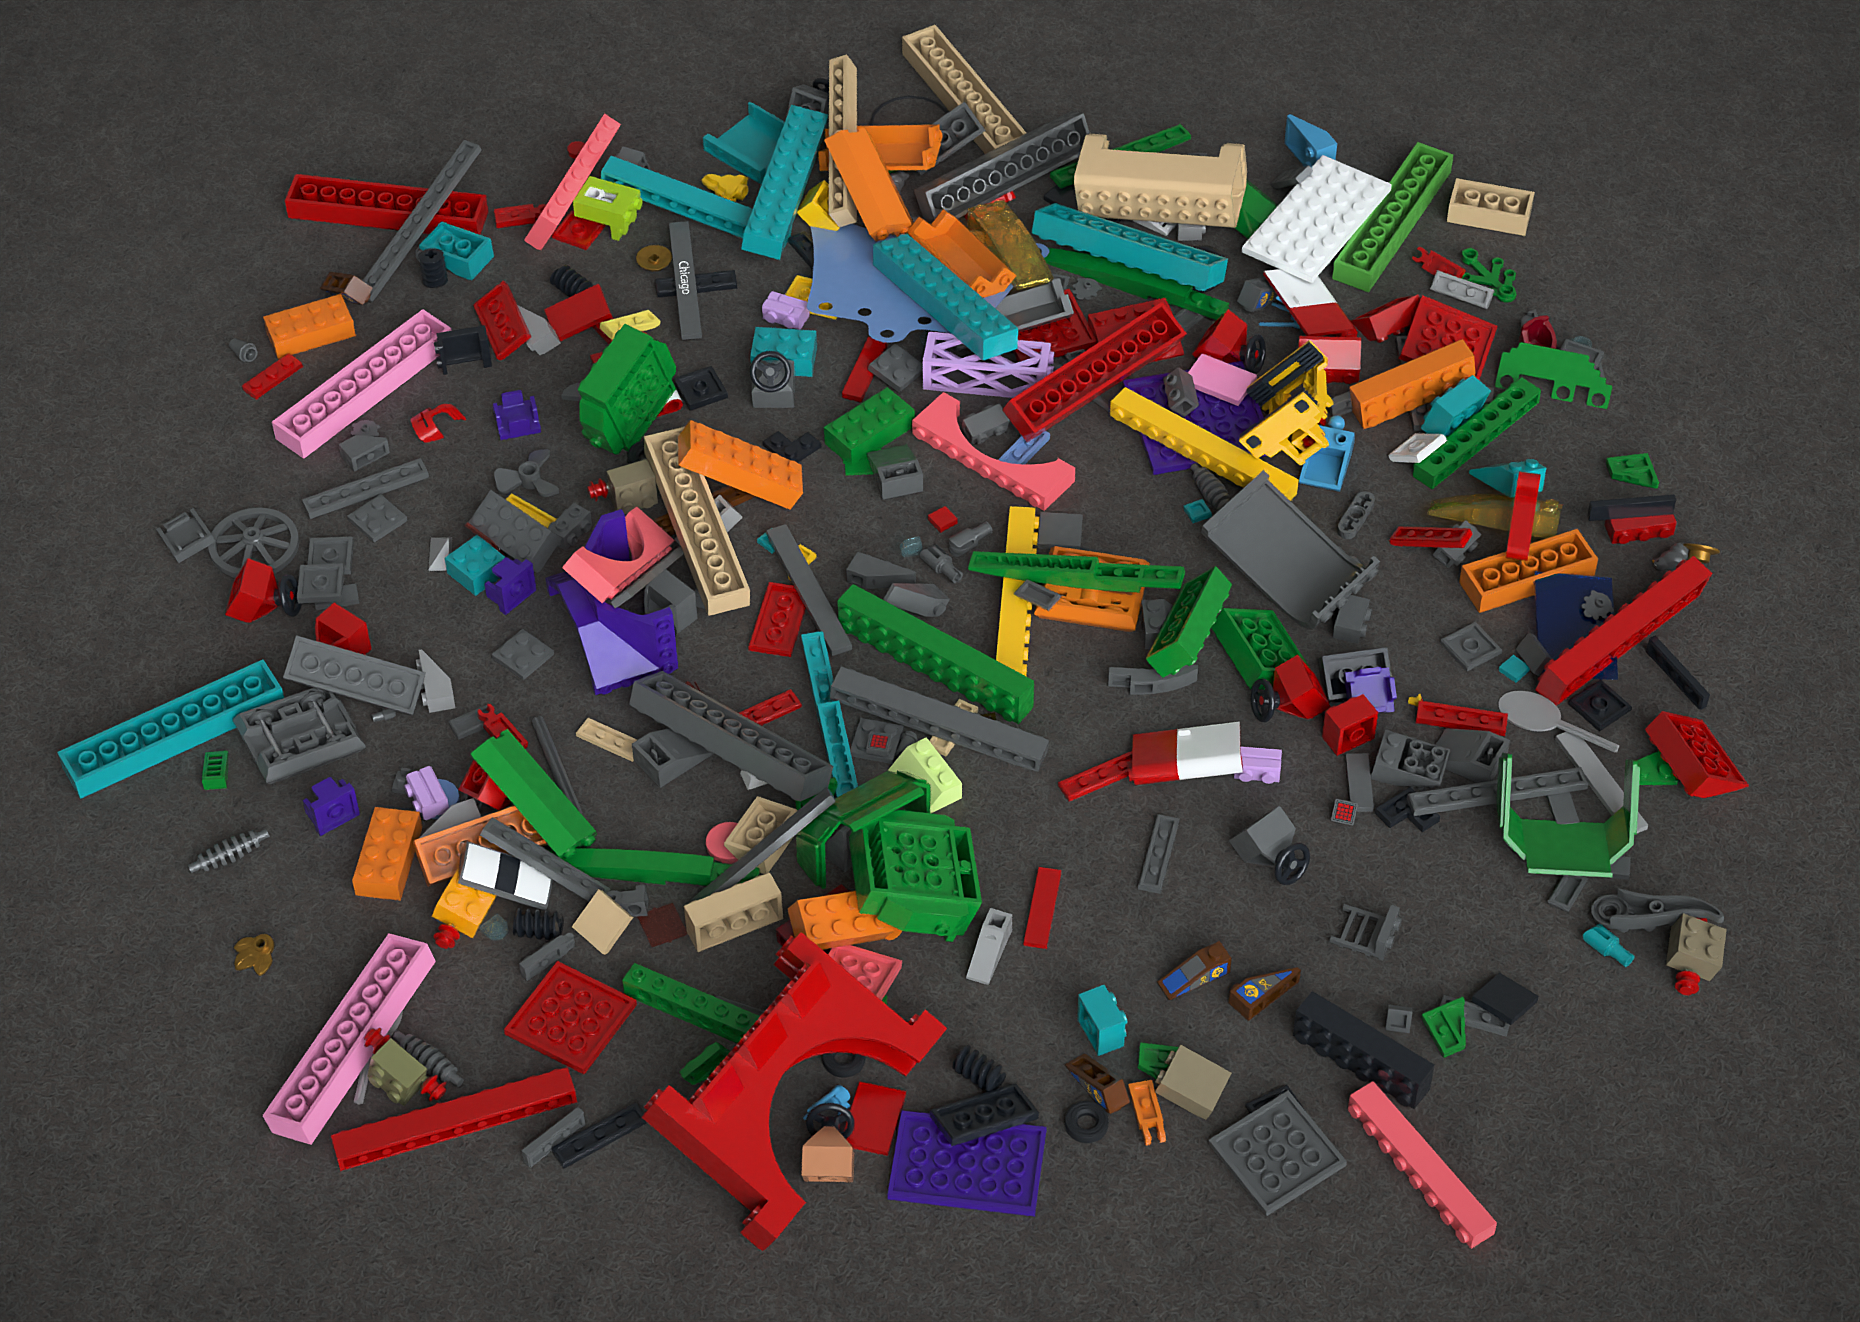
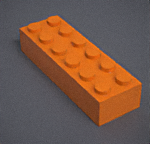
M1462 339L1350 386L1353 414L1362 428L1366 429L1393 419L1405 412L1412 411L1424 404L1431 403L1437 396L1442 397L1450 387L1455 388L1463 378L1466 380L1472 375L1476 377L1474 355Z
M692 420L688 422L678 436V465L790 510L803 494L802 465L796 461H791L776 453L769 452L759 446H754L739 438H734Z
M1575 529L1531 543L1528 561L1506 558V551L1462 565L1459 583L1478 612L1481 613L1595 576L1598 558L1579 530Z
M515 806L425 836L413 842L427 886L453 878L457 869H459L460 854L467 841L509 854L480 836L483 828L492 817L541 847L548 844Z

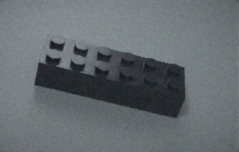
M1313 991L1296 1010L1293 1036H1295L1299 1043L1303 1045L1308 1044L1313 1047L1320 1056H1327L1334 1060L1340 1068L1349 1069L1354 1072L1361 1081H1368L1370 1083L1374 1081L1384 1094H1390L1395 1097L1398 1103L1405 1107L1409 1106L1415 1109L1429 1092L1435 1066L1433 1063Z

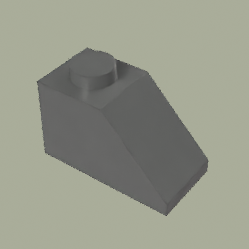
M355 435L339 444L341 458L354 472L390 453L388 440L384 437Z

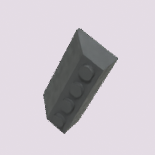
M965 101L931 124H939L942 131V140L935 166L985 132V129ZM928 169V170H917V171L919 172L920 175H923L924 173H926V172L929 171L930 169Z

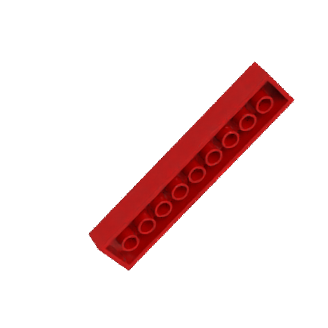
M295 174L286 196L285 204L288 218L399 230L425 195L428 188ZM452 191L423 233L430 234L441 222L481 235L488 215L486 195Z
M1161 302L1009 400L1003 408V412L1028 443L1179 344L1187 333L1165 304Z
M1692 556L1687 561L1685 559L1682 560L1673 572L1671 570L1667 571L1660 582L1654 581L1644 594L1642 592L1638 593L1631 604L1625 603L1615 616L1613 614L1609 615L1602 626L1596 625L1586 638L1580 637L1575 642L1573 648L1563 650L1557 660L1551 659L1544 666L1545 672L1538 678L1539 683L1535 690L1552 701L1556 706L1699 597L1713 573L1695 556Z

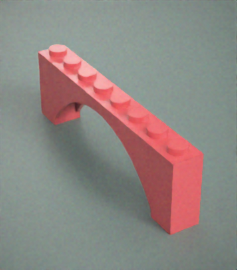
M606 114L603 115L524 239L525 242L538 250L543 249L621 125Z
M944 392L912 420V434L917 439L927 442L934 449H939L950 458L964 464L965 467L973 469L980 473L982 477L992 480L999 487L1009 490L1016 497H1021L1032 506L1038 507L1043 511L1075 482V467L1059 458L1054 462L1043 464H1012L993 459L975 449L963 436L957 422V417L960 415V401Z
M638 507L632 509L625 517L632 561L608 559L588 551L582 546L562 567L601 603L605 602L608 598L610 600L614 599L617 594H620L633 581H636L673 550L670 546L675 540Z

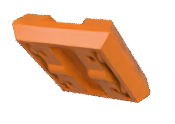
M1058 546L1050 548L1049 555L1098 557L1099 563L1150 565L1144 559ZM1042 583L1041 585L1060 594L1062 597L1050 611L1036 606L1034 615L1039 618L1127 632L1136 630L1145 587H1141L1140 593L1066 587Z

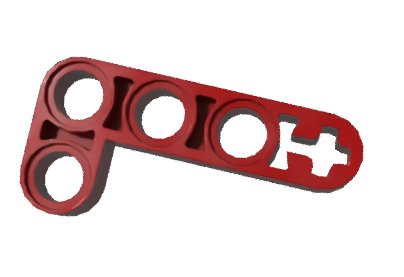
M1519 471L1506 558L1528 561L1541 474Z

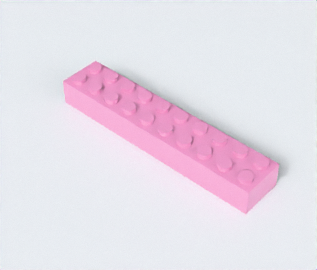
M422 309L273 420L272 425L275 439L304 459L434 361L437 356H440V354L435 353L434 342H438L436 333L452 331L451 327Z
M388 933L262 1115L272 1133L310 1145L314 1142L373 1055L374 1047L371 1045L368 1047L364 1046L366 1043L364 1038L367 1033L373 1028L375 1030L382 1028L381 1035L385 1036L436 962L427 943Z

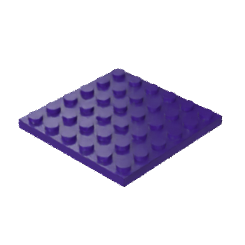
M1242 361L1228 363L1245 370ZM1169 373L1123 380V389L1126 387L1171 411L1168 406L1169 402L1163 380ZM1196 390L1199 403L1197 408L1185 417L1175 413L1248 453L1250 452L1239 442V436L1254 423H1258L1264 418L1259 404L1256 403V400L1252 399L1253 397L1249 396L1250 394H1247L1239 406L1199 390ZM1139 432L1153 475L1191 469V466L1197 463Z

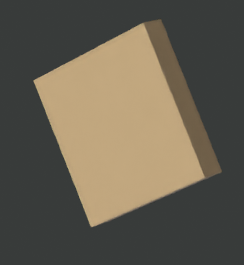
M598 889L572 927L602 954L606 955L633 917L603 890Z

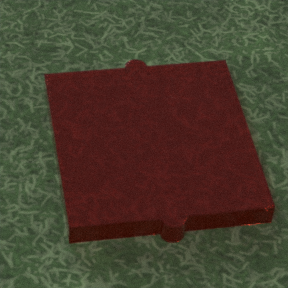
M466 523L465 526L475 536H479L502 555H506L494 541L470 523Z
M673 903L660 908L654 907L653 910L648 912V916L637 917L651 947L666 942L671 943L674 939L688 935Z

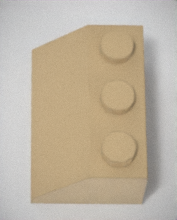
M757 796L724 842V846L739 860L796 813L797 809ZM792 838L757 866L760 868V873L767 874L770 872Z

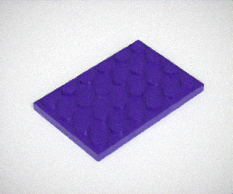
M901 1111L888 1188V1200L1035 1216L1047 1127L1021 1124L951 1146L930 1118L929 1113Z

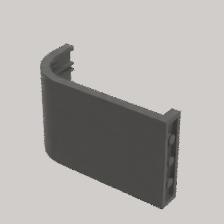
M1264 470L1202 526L1201 534L1280 610L1299 625L1308 629H1314L1321 622L1325 623L1333 615L1332 611L1337 607L1340 609L1348 601L1347 598L1352 593L1356 594L1364 586L1363 583L1367 579L1371 580L1379 572L1378 566L1380 561L1375 556L1370 559L1368 566L1351 559L1269 481V475Z

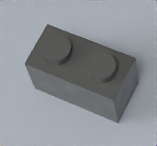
M1350 595L1347 598L1348 601L1339 609L1334 625L1333 638L1359 644L1360 637L1365 638L1368 626L1365 624V621L1370 622L1373 609L1369 608L1370 599Z

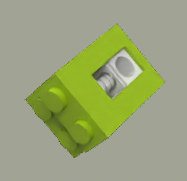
M589 176L573 200L574 216L609 225L612 239L619 241L622 235L627 234L629 224L635 222L637 210H640L643 201L640 197V190Z

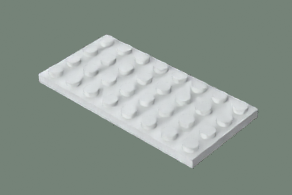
M1324 155L1311 168L1313 170L1312 173L1301 184H1297L1242 246V253L1310 283L1316 279L1391 191L1392 186L1388 182Z

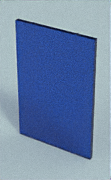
M1535 571L1534 576L1544 572ZM1557 573L1535 580L1537 639L1554 660H1557L1561 652L1566 648H1573L1575 642L1580 637L1586 638L1596 625L1599 627L1603 625L1604 618L1599 616L1598 620H1594L1593 616L1590 618L1585 617V609L1581 606L1586 604L1584 597H1589L1592 590L1608 596L1614 609L1612 578ZM1608 612V613H1607V617H1608L1609 615H1611V614L1614 615V612H1612V613ZM1611 656L1610 659L1613 662L1592 679L1618 680L1617 656L1614 658Z

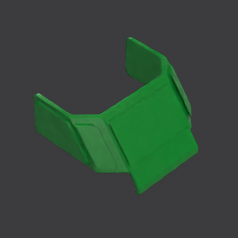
M1502 753V757H1499L1496 800L1499 828H1502L1504 841L1523 860H1526L1527 873L1613 877L1610 865L1634 845V835H1637L1640 765H1638L1637 760L1626 759L1623 806L1605 823L1580 822L1557 824L1556 821L1521 819L1510 807L1512 754Z
M898 770L897 772L886 771L835 798L836 801L797 833L798 864L815 886L819 885L821 889L826 888L825 842L837 827L843 824L854 833L902 806L907 811L930 813V784L927 783V780L908 772Z

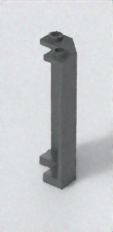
M1060 278L1052 280L1049 284L1006 296L996 307L1001 314L1018 327V333L1072 317L1074 314L1069 296L1064 294ZM964 344L953 346L955 351L968 348Z

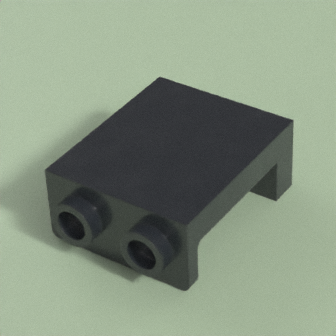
M485 325L436 333L438 342H434L435 353L440 354V356L436 357L438 369H443L444 375L448 374L447 365L483 360L484 368L492 367Z

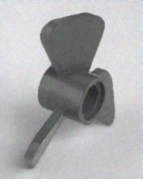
M550 450L533 451L530 453L528 461L523 462L519 466L518 471L504 468L496 469L494 477L497 491L505 495L521 485L525 489H536L538 494L543 497L559 494V488L542 480L540 475V467L549 458Z

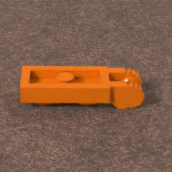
M1152 1080L1128 1084L1129 1095L1145 1145L1151 1144L1152 1139L1148 1128L1156 1127L1160 1143L1165 1142L1166 1135L1163 1127V1117Z

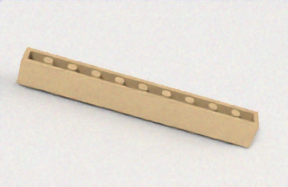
M847 55L829 60V137L841 130H848L849 133L857 132V68ZM829 151V215L838 227L857 222V207Z

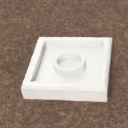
M1415 433L1388 456L1393 462L1420 463L1447 440L1443 434Z

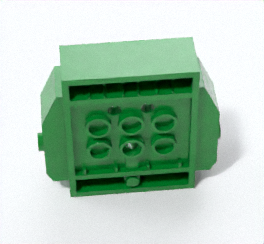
M625 323L615 333L610 345L603 350L602 356L593 364L590 373L581 381L578 388L582 397L579 401L580 423L584 428L582 434L585 438L589 439L591 445L596 448L601 447L613 454H619L622 449L629 452L631 446L642 439L676 390L672 381L673 376L676 374V365L665 343Z
M897 810L851 833L849 842L859 913L877 915L878 920L902 931L944 936V940L947 942H953L956 935H964L982 904L970 828L955 826L954 819L946 815Z

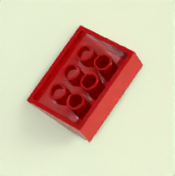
M1166 298L1088 314V324L1097 343H1099L1161 302L1165 304L1171 314L1172 311ZM1181 342L1152 362L1184 355Z
M1662 711L1646 727L1645 731L1650 736V742L1659 749L1661 758L1673 769V775L1684 785L1683 789L1688 795L1707 798L1737 791L1749 786L1703 720Z

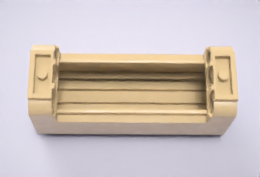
M1087 134L1085 136L1074 176L1078 211L1100 218L1236 228L1247 179L1244 144H1224V146H1221L1219 157L1108 150L1109 141H1107L1106 135Z

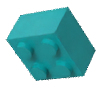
M476 535L445 557L447 574L476 596L485 589L487 581L493 584L500 579L492 573V568L502 561L505 556Z
M1105 985L1078 994L1077 1020L1097 1055L1100 1056L1123 1047L1124 1038L1127 1036L1125 1030L1127 1018L1124 1011L1118 1009L1114 994L1108 992Z

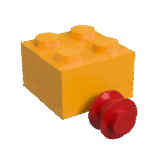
M457 869L432 914V917L445 923L441 924L438 927L439 932L434 934L436 944L443 949L455 946L454 940L460 938L458 931L473 938L496 898V895L458 884L459 869Z

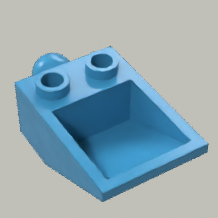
M1291 114L1287 115L1285 144L1303 166H1310L1312 168L1322 155L1336 160L1337 143L1327 131Z
M1335 415L1329 419V427L1319 425L1325 433L1324 437L1327 439L1329 446L1321 448L1305 460L1299 483L1340 492L1352 455L1355 433L1342 430L1345 426V421L1341 416Z

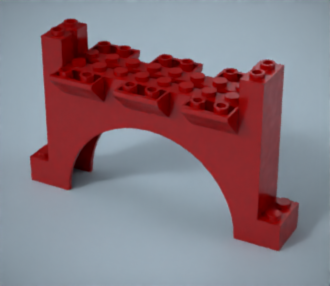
M802 932L796 938L791 935L775 954L779 958L773 965L790 978L791 981L689 1101L668 1085L664 1091L659 1088L644 1106L647 1111L642 1116L647 1123L751 1211L742 1222L745 1227L740 1233L762 1251L777 1239L806 1203L794 1191L782 1174L771 1146L769 1135L770 1106L776 1086L782 1075L794 1065L814 1056L827 1053H852L878 1060L906 1076L915 1064L924 1058L947 1029L927 1010H924L920 1015L915 1013L906 1022Z

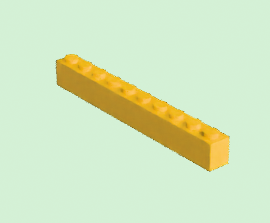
M1126 387L1110 403V416L1115 420L1145 434L1149 438L1210 469L1219 476H1223L1238 486L1244 488L1264 470L1269 475V481L1288 500L1291 501L1297 494V478L1259 458L1256 459L1252 454Z
M1010 506L1006 553L1037 554V549L1033 548V545L1038 543V533L1034 532V529H1039V517L1035 516V508ZM1004 577L996 661L1027 676V664H1023V660L1028 661V647H1025V644H1029L1030 631H1027L1026 627H1031V614H1027V612L1032 610V603L1014 595L1015 591L1025 582L1024 580Z

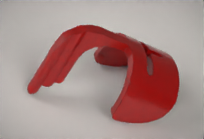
M442 404L433 410L430 407L426 408L412 417L411 423L419 439L427 443L444 438V435L433 421L434 415L444 412L453 420H466L465 416L452 404ZM423 418H425V421H426V423L428 424V427L425 425V423H424V421H423Z

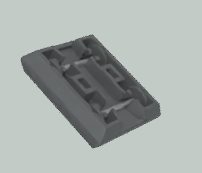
M311 688L245 711L233 718V722L264 780L270 785L359 753L366 748L338 696L317 688Z

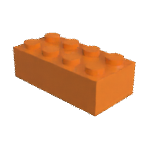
M341 294L263 316L266 333L278 359L288 353L293 355L356 336L353 319Z
M380 807L374 808L352 879L355 895L401 901L415 854L413 842L419 839L422 831L420 812Z
M856 891L797 900L788 908L795 938L802 932L822 950L882 940L894 931L893 926L878 920L877 915L859 913Z

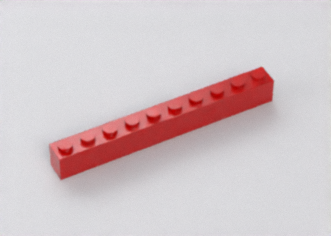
M568 1067L554 1069L549 1073L530 1076L517 1082H509L497 1088L485 1089L479 1093L461 1096L445 1103H436L431 1107L412 1110L407 1114L388 1117L376 1123H367L355 1129L343 1130L331 1135L339 1168L342 1171L576 1103V1092Z

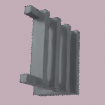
M1344 904L1343 910L1351 914L1341 938L1331 936L1329 942L1337 944L1342 948L1352 949L1354 952L1365 953L1366 956L1377 957L1383 961L1387 950L1393 946L1395 939L1393 934L1399 930L1402 918L1399 917L1400 907L1391 905L1387 916L1384 917ZM1359 915L1364 917L1355 941L1354 943L1346 941L1355 916ZM1369 919L1378 921L1368 946L1359 945Z

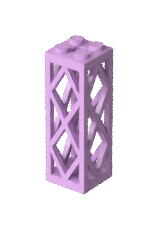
M928 332L923 357L924 390L1014 398L1054 372V366H1050V364L1054 363V352L1051 351V343L1018 340L1017 350L1030 356V359L1013 363L998 355L989 358L995 363L979 362L981 359L976 354L960 358L945 350L963 344L953 334ZM937 340H945V341H946V342L937 344ZM1032 349H1042V350L1040 351V353H1038V352H1036V351H1034V350H1032ZM960 370L976 379L957 384L943 376V374ZM979 370L996 371V372L991 373V374H989V375H986V374L982 373V372L979 371ZM1012 374L1029 384L1010 389L995 379ZM933 379L942 384H934ZM985 383L995 389L977 388L974 386Z

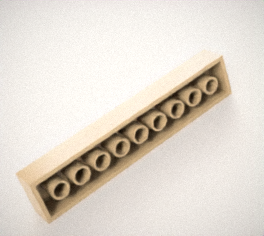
M936 25L902 37L903 56L946 108L951 111L965 101L983 126L985 132L973 140L984 154L1026 134L1024 129Z
M685 427L644 436V453L655 475L656 484L708 616L749 606V586L705 476L678 465V436Z

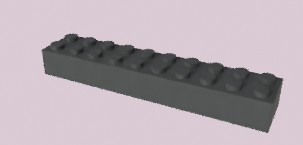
M1070 111L915 189L914 192L923 219L932 224L943 209L958 219L968 214V212L1080 157L1085 136L1090 134L1084 113Z
M661 671L634 681L629 705L636 708L638 712L652 717L656 722L671 728L673 732L682 734L689 741L696 742L703 746L705 750L713 752L723 760L735 764L740 770L747 771L756 776L758 780L772 785L774 789L788 794L793 800L803 801L819 794L826 787L828 788L833 770L831 764L666 672Z

